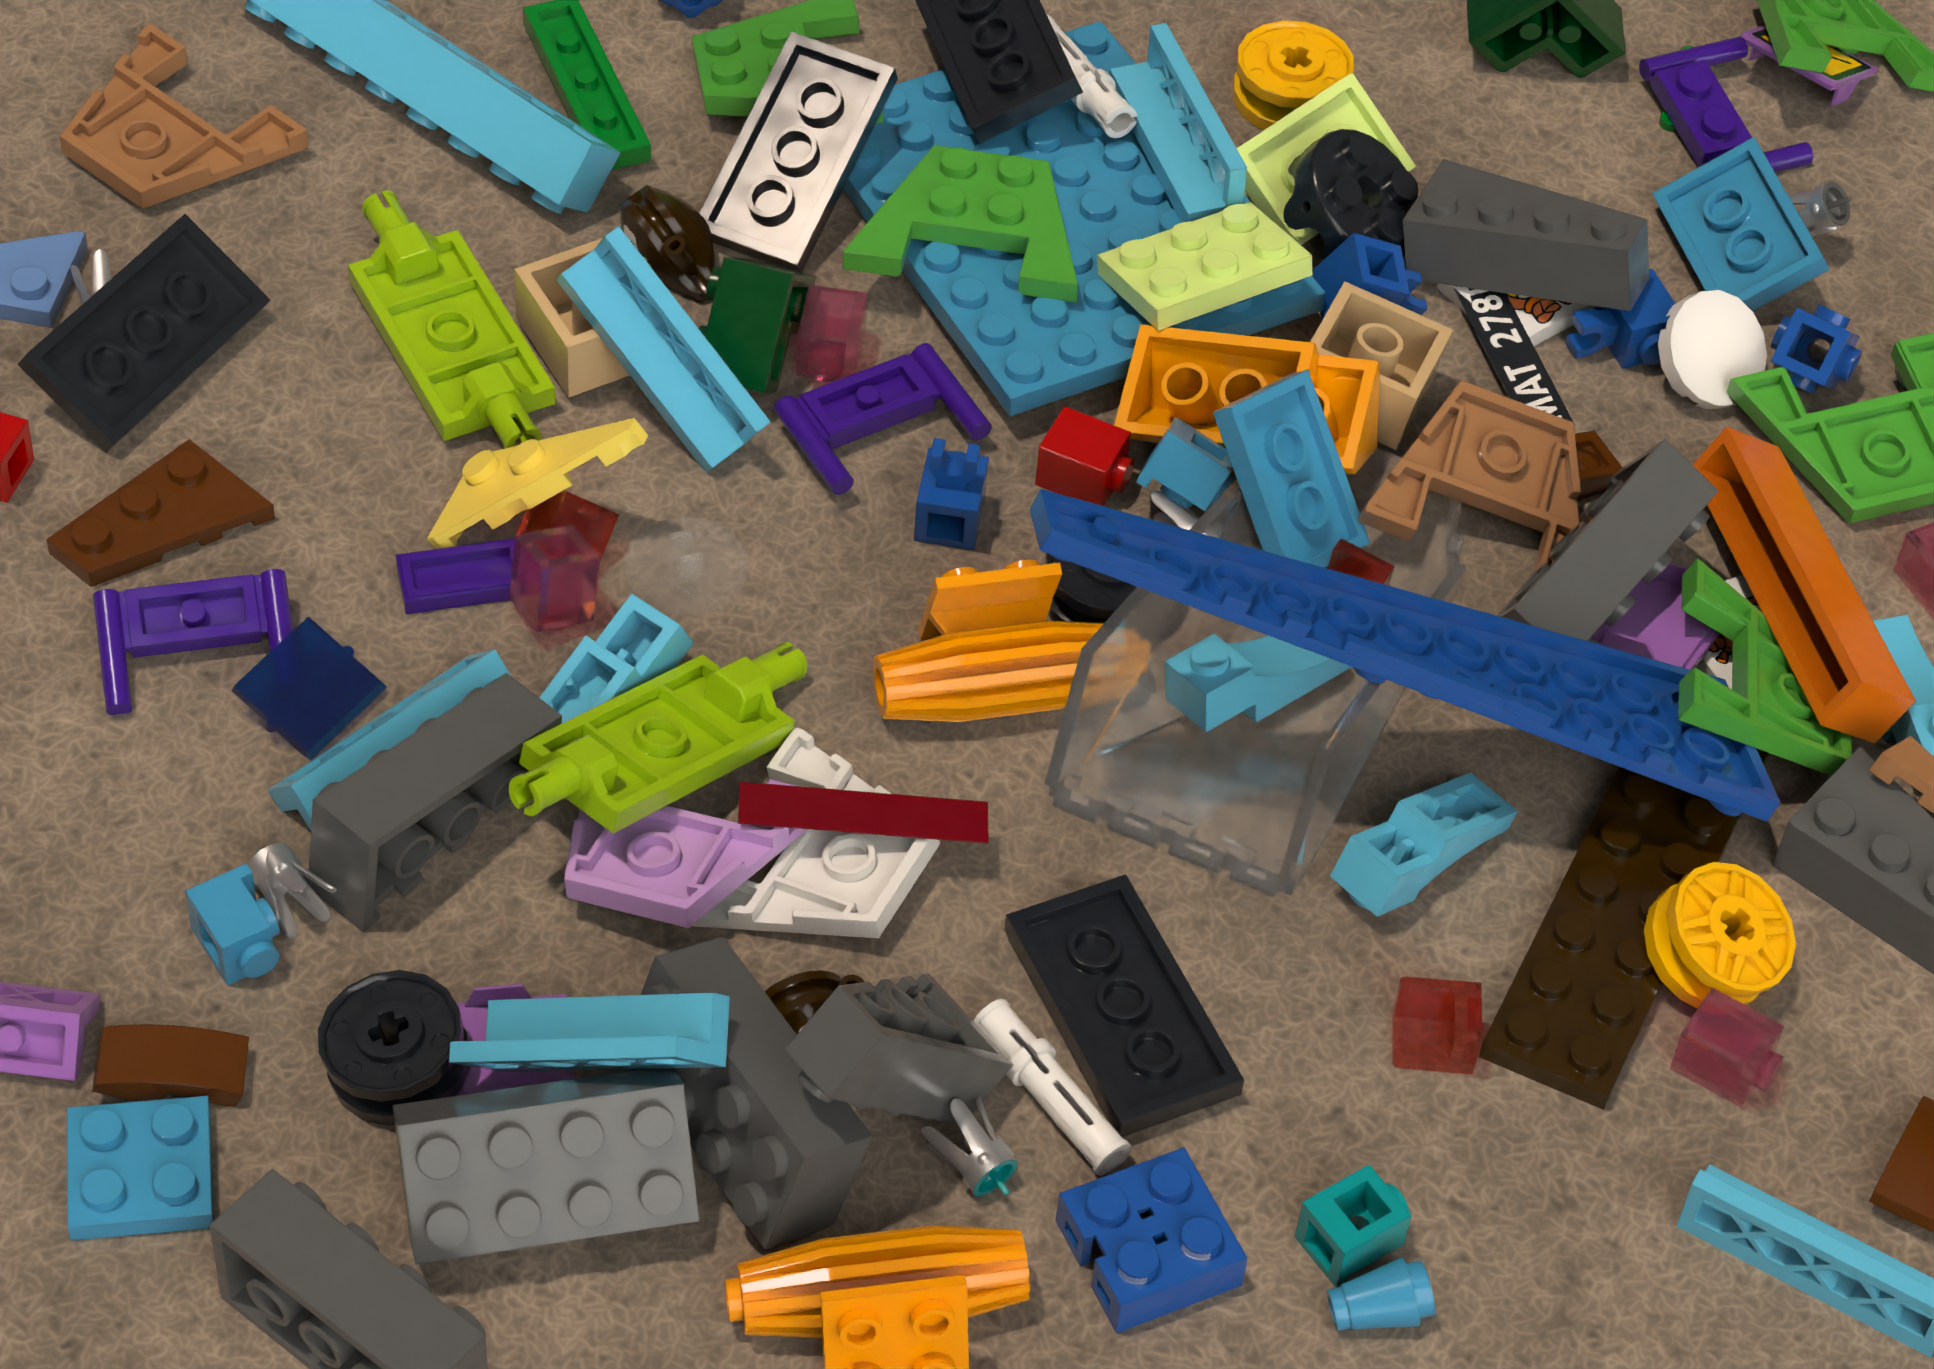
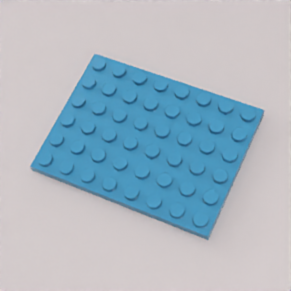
M1101 21L1064 32L1085 54L1094 67L1102 69L1108 74L1110 68L1136 64ZM945 69L895 84L882 110L883 123L875 124L843 189L867 223L934 145L952 148L961 147L974 151L1009 156L1018 155L1025 158L1049 161L1078 282L1077 303L1021 295V292H1018L1019 275L1025 254L911 239L902 270L1007 414L1013 416L1127 377L1140 324H1151L1098 275L1097 254L1120 247L1127 241L1143 239L1172 229L1175 225L1182 223L1133 131L1131 130L1127 135L1120 138H1111L1104 132L1092 115L1080 111L1073 101L1069 99L979 144ZM1244 194L1243 203L1249 202L1250 200ZM1312 276L1172 325L1170 328L1249 336L1324 310L1326 292Z

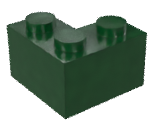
M1467 0L1469 43L1499 72H1506L1548 48L1576 77L1583 78L1625 54L1622 8L1614 0Z
M723 257L722 266H715L713 268L706 289V301L712 303L707 326L701 325L699 330L744 388L763 393L777 391L791 334H802L804 331L817 276L751 259Z

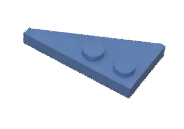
M74 231L0 243V319L52 328L73 281L70 266L74 265L79 268L87 250L85 232Z

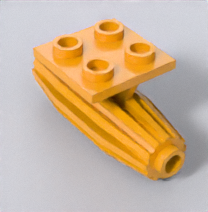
M1021 560L1007 565L1002 570L978 572L977 569L972 567L956 568L944 573L941 577H936L918 628L920 640L924 641L874 656L873 685L876 703L883 719L964 722L1058 710L1132 687L1136 674L1143 673L1145 657L1143 645L1138 635L1130 636V632L1124 624L1046 621L1053 596L1062 576L1060 563L1040 565L1036 560Z
M931 1225L823 1238L737 1263V1278L724 1279L729 1322L742 1321L745 1335L822 1338L824 1369H969L968 1318L1027 1301L1030 1298L1029 1268L1024 1238L1020 1229Z

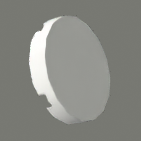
M1721 290L1701 291L1688 295L1671 307L1666 317L1670 316L1667 320L1666 329L1660 330L1658 349L1661 368L1671 387L1682 398L1688 396L1692 401L1699 403L1695 406L1709 410L1737 405L1726 392L1730 379L1765 371L1767 350L1764 332L1754 312L1736 296Z

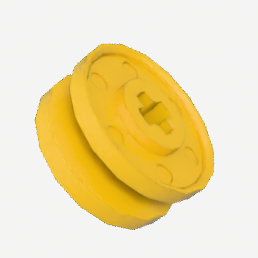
M1288 20L1263 24L1247 33L1238 46L1237 71L1234 74L1233 102L1241 116L1257 128L1265 130L1350 73L1354 74V56L1345 41L1329 29L1309 22Z
M1712 862L1693 869L1678 884L1670 886L1662 892L1650 906L1644 927L1647 956L1659 979L1680 1000L1706 1012H1731L1746 1006L1755 1000L1759 993L1777 985L1792 967L1796 948L1792 919L1780 896L1760 876L1737 864Z

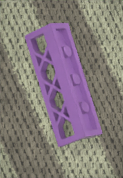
M0 982V1072L75 1081L82 1071L85 1027L98 1015L100 994Z

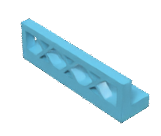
M1167 23L1151 25L1147 62L1110 68L1109 75L1115 81L1118 94L1137 112V117H1133L1137 122L1132 129L1135 137L1181 222H1192L1223 211L1230 205L1243 204L1247 166Z
M619 226L604 236L593 251L562 272L556 279L698 464L707 473L753 439L770 423L767 416Z
M496 649L468 655L267 791L282 812L298 809L311 831L313 799L317 797L324 787L330 783L342 781L365 766L377 752L389 750L408 738L426 720L431 718L437 719L461 703L472 690L478 687L484 688L505 673H508L510 676L511 674Z
M717 993L488 1000L486 1041L450 1042L449 1063L498 1072L726 1067L730 996Z
M1710 1164L1706 1171L1699 1170L1691 1184L1676 1227L1929 1357L1933 1355L1934 1278Z

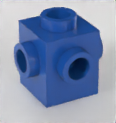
M1818 304L1814 314L1796 307L1792 318L1785 316L1775 332L1771 348L1776 351L1770 362L1786 368L1793 385L1815 394L1819 384L1834 390L1839 380L1846 383L1849 381L1859 363L1862 350L1855 346L1860 336L1846 330L1851 320L1850 318ZM1826 340L1830 345L1829 351L1824 361L1815 362L1810 355V349L1816 341Z

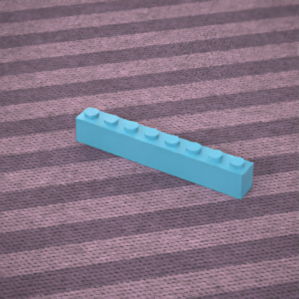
M247 0L244 5L248 11L266 21L274 23L277 18L285 23L287 27L284 34L295 42L310 49H314L318 45L328 53L324 61L334 68L351 76H355L356 72H359L368 78L365 88L373 94L391 103H395L398 98L407 104L409 108L406 115L415 122L432 130H437L438 126L451 133L447 140L451 146L474 158H478L481 153L493 161L489 168L492 173L517 186H520L523 181L535 189L531 196L534 201L558 214H562L565 207L585 213L588 212L621 153L388 0Z

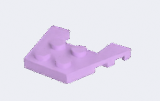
M770 779L769 782L767 783V784L797 786V785H793V784H789V783H784V782H780V781H776V780H772V779ZM665 806L613 834L579 809L578 820H574L564 876L566 895L569 899L690 928L808 829L738 824L733 821Z

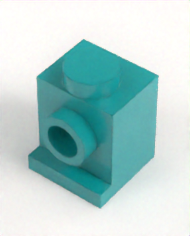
M1369 1164L1303 1201L1295 1238L1334 1287L1337 1288L1347 1282L1350 1275L1404 1245L1412 1215L1400 1190L1391 1183L1385 1184Z

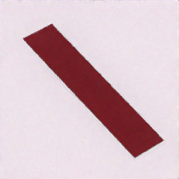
M739 781L738 824L989 844L988 802Z

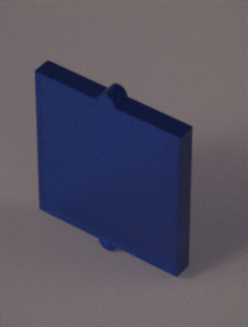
M307 617L233 686L232 692L266 722L265 729L268 732H278L304 757L313 760L386 690L387 686L353 656L354 649L351 646L342 647L316 622Z

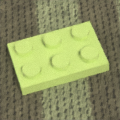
M1353 73L1339 80L1237 148L1247 166L1246 193L1258 209L1300 245L1319 234V232L1312 228L1294 230L1289 228L1284 222V208L1291 198L1295 186L1294 178L1288 173V168L1307 147L1326 133L1339 129H1352L1363 132L1384 144L1397 156L1408 172L1416 167Z
M1250 201L1243 204L1230 205L1218 213L1192 222L1179 223L1172 229L1143 239L1130 240L1123 243L1120 247L1097 254L1098 275L1158 331L1313 275L1312 254Z

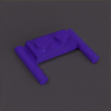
M1741 36L1642 59L1639 63L1641 77L1644 81L1651 83V88L1698 167L1752 138L1709 67L1747 57L1748 45ZM1807 142L1763 152L1774 172L1811 164L1813 161V151Z
M929 343L920 344L910 355L905 354L800 394V397L784 396L774 405V412L835 495L847 492L853 486L854 479L832 449L933 411L935 409V400L938 398L943 400L972 440L983 439L992 429L991 423Z
M269 569L260 575L250 574L126 589L121 592L113 589H102L93 594L106 713L109 715L124 714L132 711L126 652L132 651L133 658L258 643L262 642L261 635L268 634L275 691L278 694L298 692L301 689L289 594L284 570Z

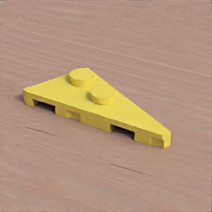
M635 418L539 441L530 439L520 445L501 450L481 451L470 458L462 469L463 476L427 540L435 549L458 546V539L462 532L483 519L493 530L511 520L519 512L531 509L571 487L572 478L567 472L596 456L607 467L625 457L636 447L643 445L648 434Z

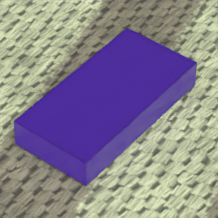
M520 538L395 555L405 614L531 597L530 582Z

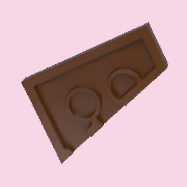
M189 439L47 539L48 551L51 556L88 586L93 587L160 562L164 553L197 541L203 546L222 539V532L242 524L252 522L254 526L273 520L275 519L274 505Z

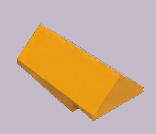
M1140 324L1114 425L1130 431V439L1159 443L1173 419L1177 417L1226 448L1213 414L1214 411L1289 374L1308 369L1345 473L1355 475L1377 449L1380 364L1379 361L1319 355L1316 344L1312 342L1170 327L1158 331L1151 325Z

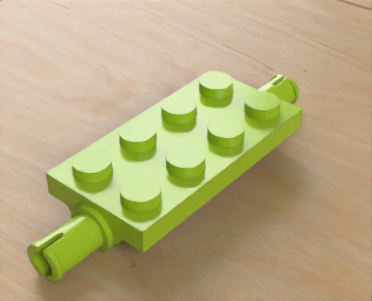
M389 190L381 191L388 208L383 206L376 193L370 195L362 205V212L378 235L379 245L370 258L348 264L349 282L442 440L445 442L489 426L494 428L503 443L504 449L517 446L515 442L517 439L520 443L530 439L542 440L543 437L539 428L534 425L528 413L556 404L555 386L458 229L434 236L422 229L416 222L409 220L394 192Z
M783 642L774 649L752 660L744 656L723 667L718 666L702 654L524 742L519 764L529 770V772L519 774L511 779L509 783L510 799L518 810L534 802V804L524 808V814L533 817L543 809L566 798L614 834L781 746L793 730L795 720L776 707L772 694L775 690L805 677L808 668L806 656L799 648L783 655L793 649L794 644L790 642Z

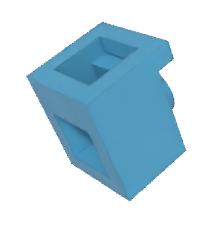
M1175 417L1144 464L1136 482L1147 488L1151 480L1155 479L1162 484L1160 487L1161 491L1175 503L1186 508H1191L1194 504L1204 511L1210 505L1219 511L1235 488L1238 480L1230 474L1233 467L1226 448Z
M247 863L185 891L190 927L226 985L245 977H260L276 966L280 954L273 944V937L280 934L279 925L268 902L264 898L256 900L253 872Z

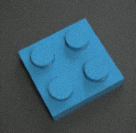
M208 1096L67 1107V1219L70 1240L210 1228V1224L214 1221L211 1119Z

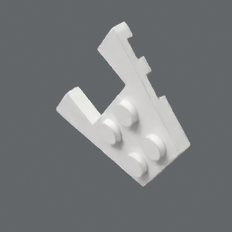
M797 727L793 728L767 766L769 780L772 779L801 787L891 794L880 785L875 789L853 774L852 765L836 753L831 757L815 746L813 736ZM808 829L783 850L762 883L758 884L746 880L692 926L879 938L939 847L940 840Z

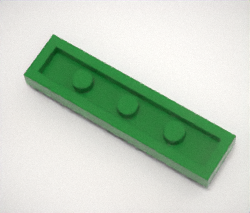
M553 0L523 7V25L569 119L621 152L612 170L651 161V143L579 0Z

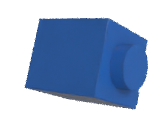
M1353 233L1312 270L1314 279L1326 292L1324 310L1320 311L1321 319L1325 317L1344 281L1419 315L1428 310L1426 300L1417 299L1410 295L1422 283L1421 273L1405 270L1400 245Z
M1649 269V280L1631 311L1594 306V309L1589 308L1575 311L1572 314L1571 321L1579 333L1567 335L1565 343L1575 359L1592 355L1603 347L1608 346L1622 369L1643 363L1646 365L1661 363L1658 349L1660 330L1666 329L1667 320L1670 317H1666V315L1676 303L1655 271Z
M934 438L932 448H928L916 502L914 541L975 550L986 496L989 457L980 456L981 445L969 443L967 453L945 450L946 440Z

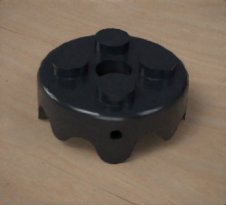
M1339 129L1326 133L1313 142L1290 164L1288 173L1293 176L1295 186L1293 194L1284 208V222L1289 228L1294 230L1303 228L1317 230L1324 240L1323 260L1353 233L1400 245L1403 257L1405 256L1403 219L1418 198V184L1397 156L1384 144L1363 132L1352 129ZM1363 195H1364V197H1365V199H1366L1368 205H1366V204L1362 201Z

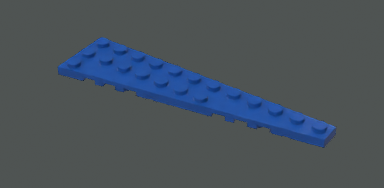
M1040 489L1029 509L1040 551L1049 553L1059 560L1073 562L1349 665L1359 676L1367 681L1381 684L1389 680L1408 687L1426 697L1440 699L1708 799L1717 810L1729 816H1738L1742 812L1768 821L1780 804V800L1756 748L1678 720L1679 682L1690 669ZM1709 675L1728 687L1725 679Z

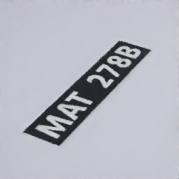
M1467 288L1471 303L1454 289L1509 398L1573 422L1507 294Z

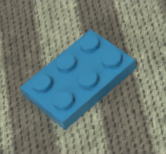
M1755 137L1652 193L1705 291L1721 290L1736 296L1748 308L1754 311L1830 270Z
M1308 369L1289 374L1213 412L1263 551L1325 568L1370 543L1364 524L1358 522L1360 513Z

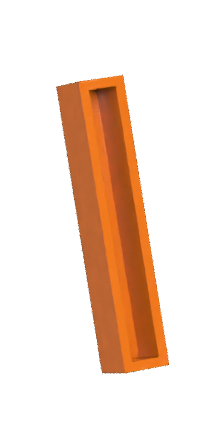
M1726 427L1693 464L1719 490L1707 506L1820 725L1875 744L1916 700L1779 446Z

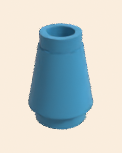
M1401 1257L1345 1282L1340 1287L1326 1290L1328 1305L1336 1331L1346 1329L1420 1326V1319L1436 1314L1430 1280L1422 1260L1406 1263L1404 1258Z

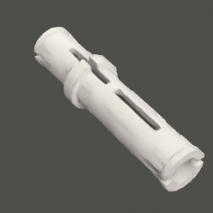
M1047 15L1083 93L1071 98V100L1080 111L1092 115L1109 137L1120 138L1127 135L1136 125L1137 121L1133 117H1137V112L1118 94L1113 78L1106 71L1094 67L1085 54L1060 29L1055 20L1050 15Z
M1006 999L995 1000L983 1008L975 1017L974 1022L1014 1064L1006 1073L1010 1081L1015 1086L1024 1085L1053 1119L1057 1127L1064 1132L1092 1165L1097 1175L1102 1176L1122 1164L1131 1152V1145L1119 1135L1091 1102L1090 1098L1055 1060L1056 1050L1045 1038L1037 1039L1011 1009V1005Z

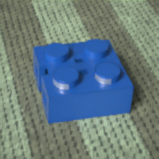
M1185 1147L1059 1193L1055 1221L1079 1266L1090 1263L1093 1239L1096 1240L1104 1255L1095 1259L1091 1288L1116 1333L1242 1286L1248 1258ZM1150 1210L1152 1216L1145 1219L1140 1217V1213Z

